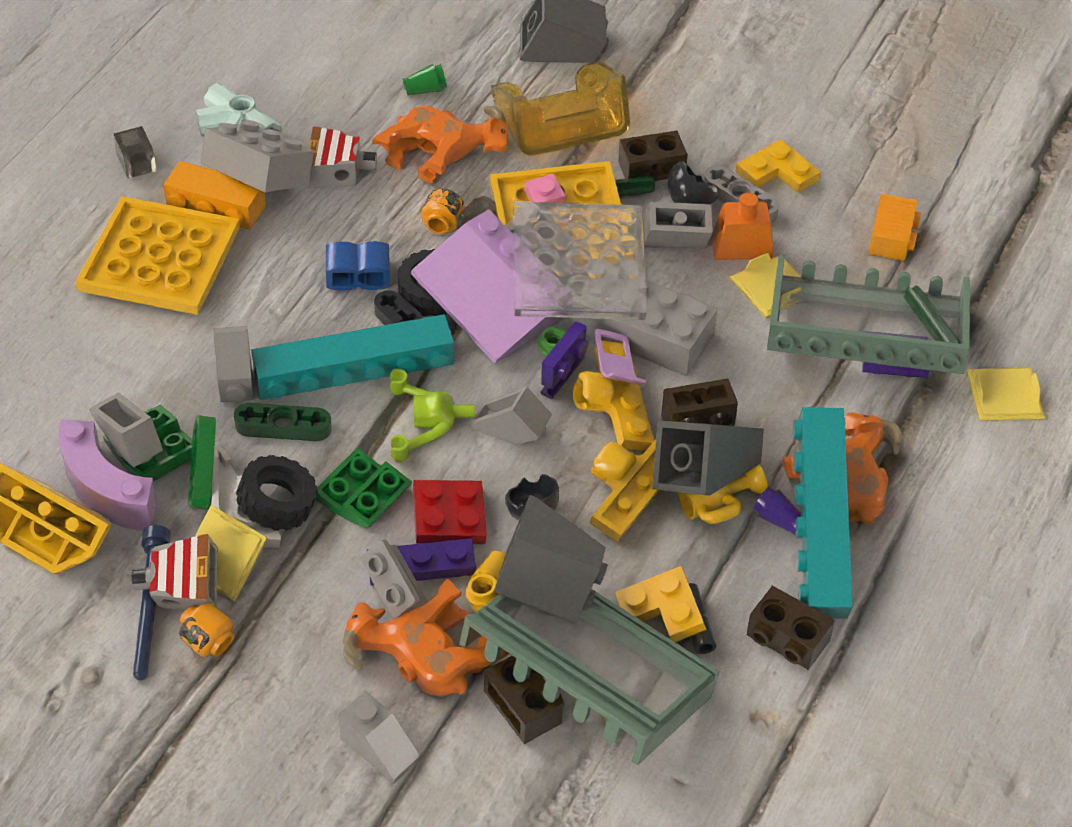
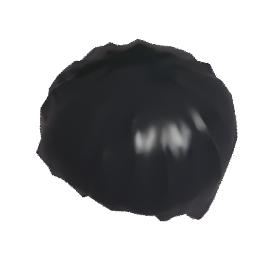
M685 162L675 164L668 175V191L674 203L711 205L718 199L716 185L704 182L702 177L695 175Z

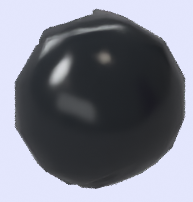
M547 474L540 475L537 482H529L526 477L522 478L518 485L509 489L505 495V504L511 516L517 520L520 519L529 495L537 497L550 508L556 510L559 503V486L557 481Z

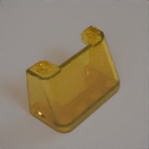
M598 61L583 65L578 69L575 75L576 90L527 100L522 95L521 89L511 82L491 85L494 104L504 114L507 129L516 146L524 154L535 156L624 134L630 125L625 76L605 63Z

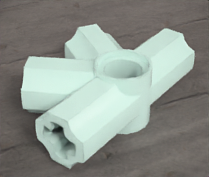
M218 83L209 87L207 94L204 96L205 105L208 108L196 110L201 136L205 135V128L219 127V123L241 124L242 120L255 121L263 129H272L282 133L281 125L257 109L252 97L237 95L224 85L221 86Z

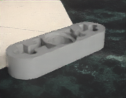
M714 165L705 170L704 182L716 185L719 200L724 203L739 202L740 197H736L733 193H753L758 197V202L764 201L767 203L771 223L777 219L779 203L776 198L724 166Z

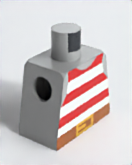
M313 127L309 149L314 150L309 186L307 188L354 186L357 184L359 169L376 170L377 152L361 151L360 136L358 134Z
M208 534L156 546L151 551V567L132 570L131 580L133 589L135 591L150 589L151 598L162 608L186 610L191 605L198 607L204 603H212L216 606L218 547Z

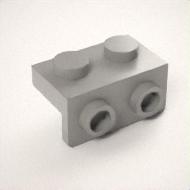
M386 539L380 540L360 557L362 564L393 619L428 602L396 544L390 546Z

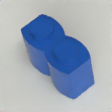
M369 241L358 245L351 242L327 244L326 288L345 291L357 287L365 290H382L390 287L389 244L378 241Z

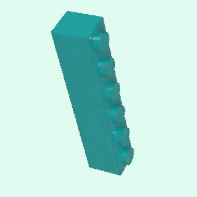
M444 314L251 349L260 399L265 400L389 377L393 369H402L408 374L453 365L454 341Z
M802 407L799 420H793L792 429L793 440H799V452H794L793 462L794 473H800V484L795 485V505H801V517L796 518V538H802V550L797 551V571L803 572V584L798 586V600L830 618L848 619L853 603L844 408Z

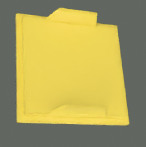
M769 253L751 259L745 270L730 276V280L765 318L771 316L778 264V256L770 259ZM784 260L783 275L801 277L796 272V270L786 260ZM801 287L781 295L779 301L781 303L780 312L803 302L790 300L791 295H797V293L802 292Z
M1032 368L967 369L979 421L1045 418L1040 401L1041 389L1036 373L1033 374Z
M211 505L195 536L208 534L218 547L217 591L232 601H236L268 538Z

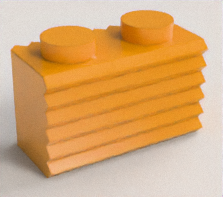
M881 194L868 252L870 255L875 254L877 257L881 255L882 258H893L895 261L899 259L902 262L905 261L907 250L914 251L917 233L911 231L912 229L918 230L922 213L916 211L918 200Z

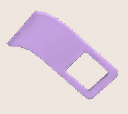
M595 329L594 335L602 375L606 378L636 385L646 383V380L636 378L628 337L602 329ZM601 336L622 341L625 357L604 352Z

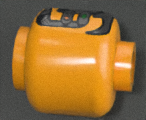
M442 188L433 190L428 195L422 208V222L435 234L452 233L458 228L465 211L464 201L460 195L452 190Z
M204 603L198 607L191 605L184 611L179 620L182 623L179 632L181 640L201 657L219 656L229 647L235 636L232 633L233 621L212 603Z

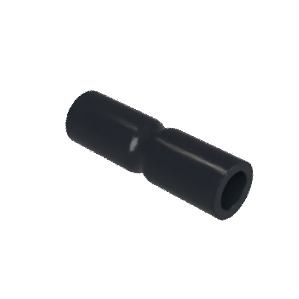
M689 583L706 627L705 631L692 635L691 639L696 653L708 654L715 650L716 642L709 620L705 616L706 610L699 588L696 584Z

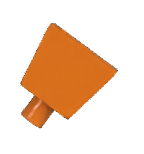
M744 193L740 196L739 202H726L722 205L711 236L715 260L754 259L766 253H769L770 259L774 257L768 205L764 201L758 202V197L755 194Z

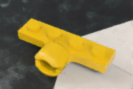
M602 341L604 352L625 357L623 343ZM595 346L594 352L599 372L584 371L579 373V379L574 383L573 387L574 404L582 411H604L608 413L612 418L618 444L626 449L646 451L653 443L654 437L640 386L604 377L600 370L597 346ZM633 364L634 373H635V376H636V378H637L636 371H635V367H634V364Z
M656 439L640 456L634 455L617 442L610 441L602 448L594 460V465L591 468L592 475L610 486L612 492L592 515L589 523L616 542H619L660 491L652 489Z

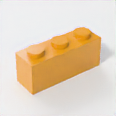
M184 161L178 162L163 184L166 205L238 218L240 227L251 230L266 206L265 192L219 171Z

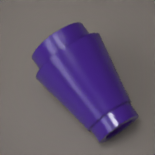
M768 487L759 497L753 509L759 513V518L795 535L796 518L801 517V512L779 489L775 491Z

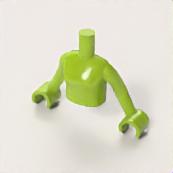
M393 369L391 371V392L395 395H402L404 393L413 395L414 428H432L410 440L403 435H394L391 438V457L394 461H405L409 456V451L436 440L447 433L453 426L455 418H475L474 404L455 405L453 398L448 392L427 391L408 384L407 373L404 370Z

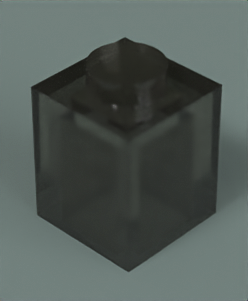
M143 126L113 133L116 154L127 179L156 171L153 148Z

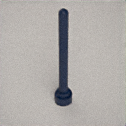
M150 525L143 529L141 545L147 554L145 568L151 567L152 549L156 546L170 543L171 532L168 528L160 525ZM150 589L143 590L133 667V676L136 680L140 681L144 680L148 675L156 602L150 596Z

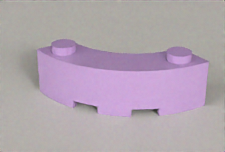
M60 420L59 443L67 478L80 501L88 508L109 517L111 523L126 528L143 531L145 527L153 525L157 508L153 478L126 473L109 463L100 453L95 421Z

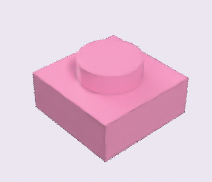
M554 174L525 182L524 190L533 207L541 205L546 210L565 204V194Z

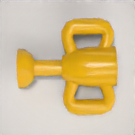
M757 465L710 496L676 493L679 494L681 507L690 520L700 517L703 522L708 524H718L737 517L742 512V503L732 494L745 489L762 494L768 488V484L762 467Z

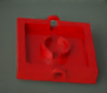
M413 480L416 544L472 538L473 544H486L487 531L482 481Z

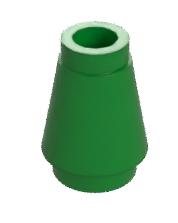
M431 64L402 79L407 96L411 94L441 92V88L447 87L441 64L436 66Z

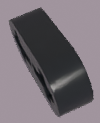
M382 291L374 298L375 315L384 325L422 319L420 312L396 291Z

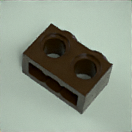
M677 130L620 139L618 162L625 179L652 176L654 181L666 180L675 164L679 162L687 164L688 154Z
M728 378L667 388L663 392L661 417L663 421L735 426L738 401Z
M772 585L750 613L746 635L751 637L757 644L767 646L783 655L790 663L798 664L809 670L830 642L835 620Z
M512 655L484 670V692L525 745L562 724L564 700L560 694L554 702H548L543 697L546 681L541 674L532 668L529 678L524 682L511 683L512 681H517L513 676L516 657ZM537 707L542 710H532L531 708Z

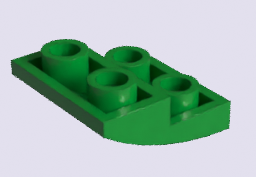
M162 405L145 411L152 418L163 451L154 455L149 461L133 467L117 454L107 437L103 436L106 445L129 474L153 478V481L191 460L192 439L180 429L177 418Z
M357 447L318 486L316 500L344 519L369 529L411 486L412 481L387 461L379 465Z

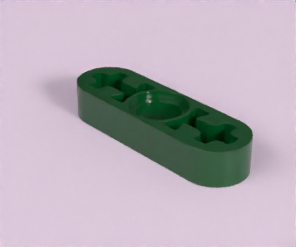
M244 403L234 411L235 429L239 434L247 437L322 441L329 437L332 431L331 416L323 408ZM252 417L251 422H247L248 418ZM264 418H267L268 424H263L265 423ZM279 418H288L292 421L289 425L283 427L274 424ZM298 420H302L301 426H298ZM315 422H319L317 427H313Z

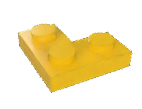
M781 139L736 163L735 170L740 177L757 187L778 176L797 193L820 181L821 176L820 170Z
M682 566L615 592L620 607L642 622L662 615L668 634L673 642L706 630Z

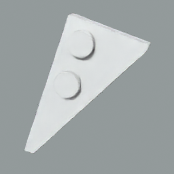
M215 442L211 505L266 536L268 539L263 548H279L281 535L278 531L274 532L272 528L261 527L260 524L249 520V517L240 510L241 507L237 504L236 500L238 496L236 492L242 475L237 476L230 465L231 458L228 453L220 447L219 442Z

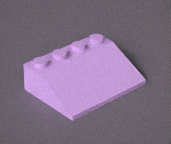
M490 209L466 222L411 271V275L494 364L542 334L545 329L562 321L574 298Z

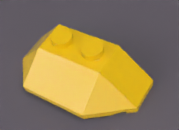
M0 462V543L53 574L62 573L94 558L111 524L101 514L52 486Z

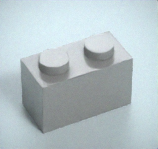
M649 202L644 215V246L706 248L712 235L711 205Z

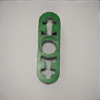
M197 415L195 419L188 490V507L207 510L209 506L213 477L215 417Z

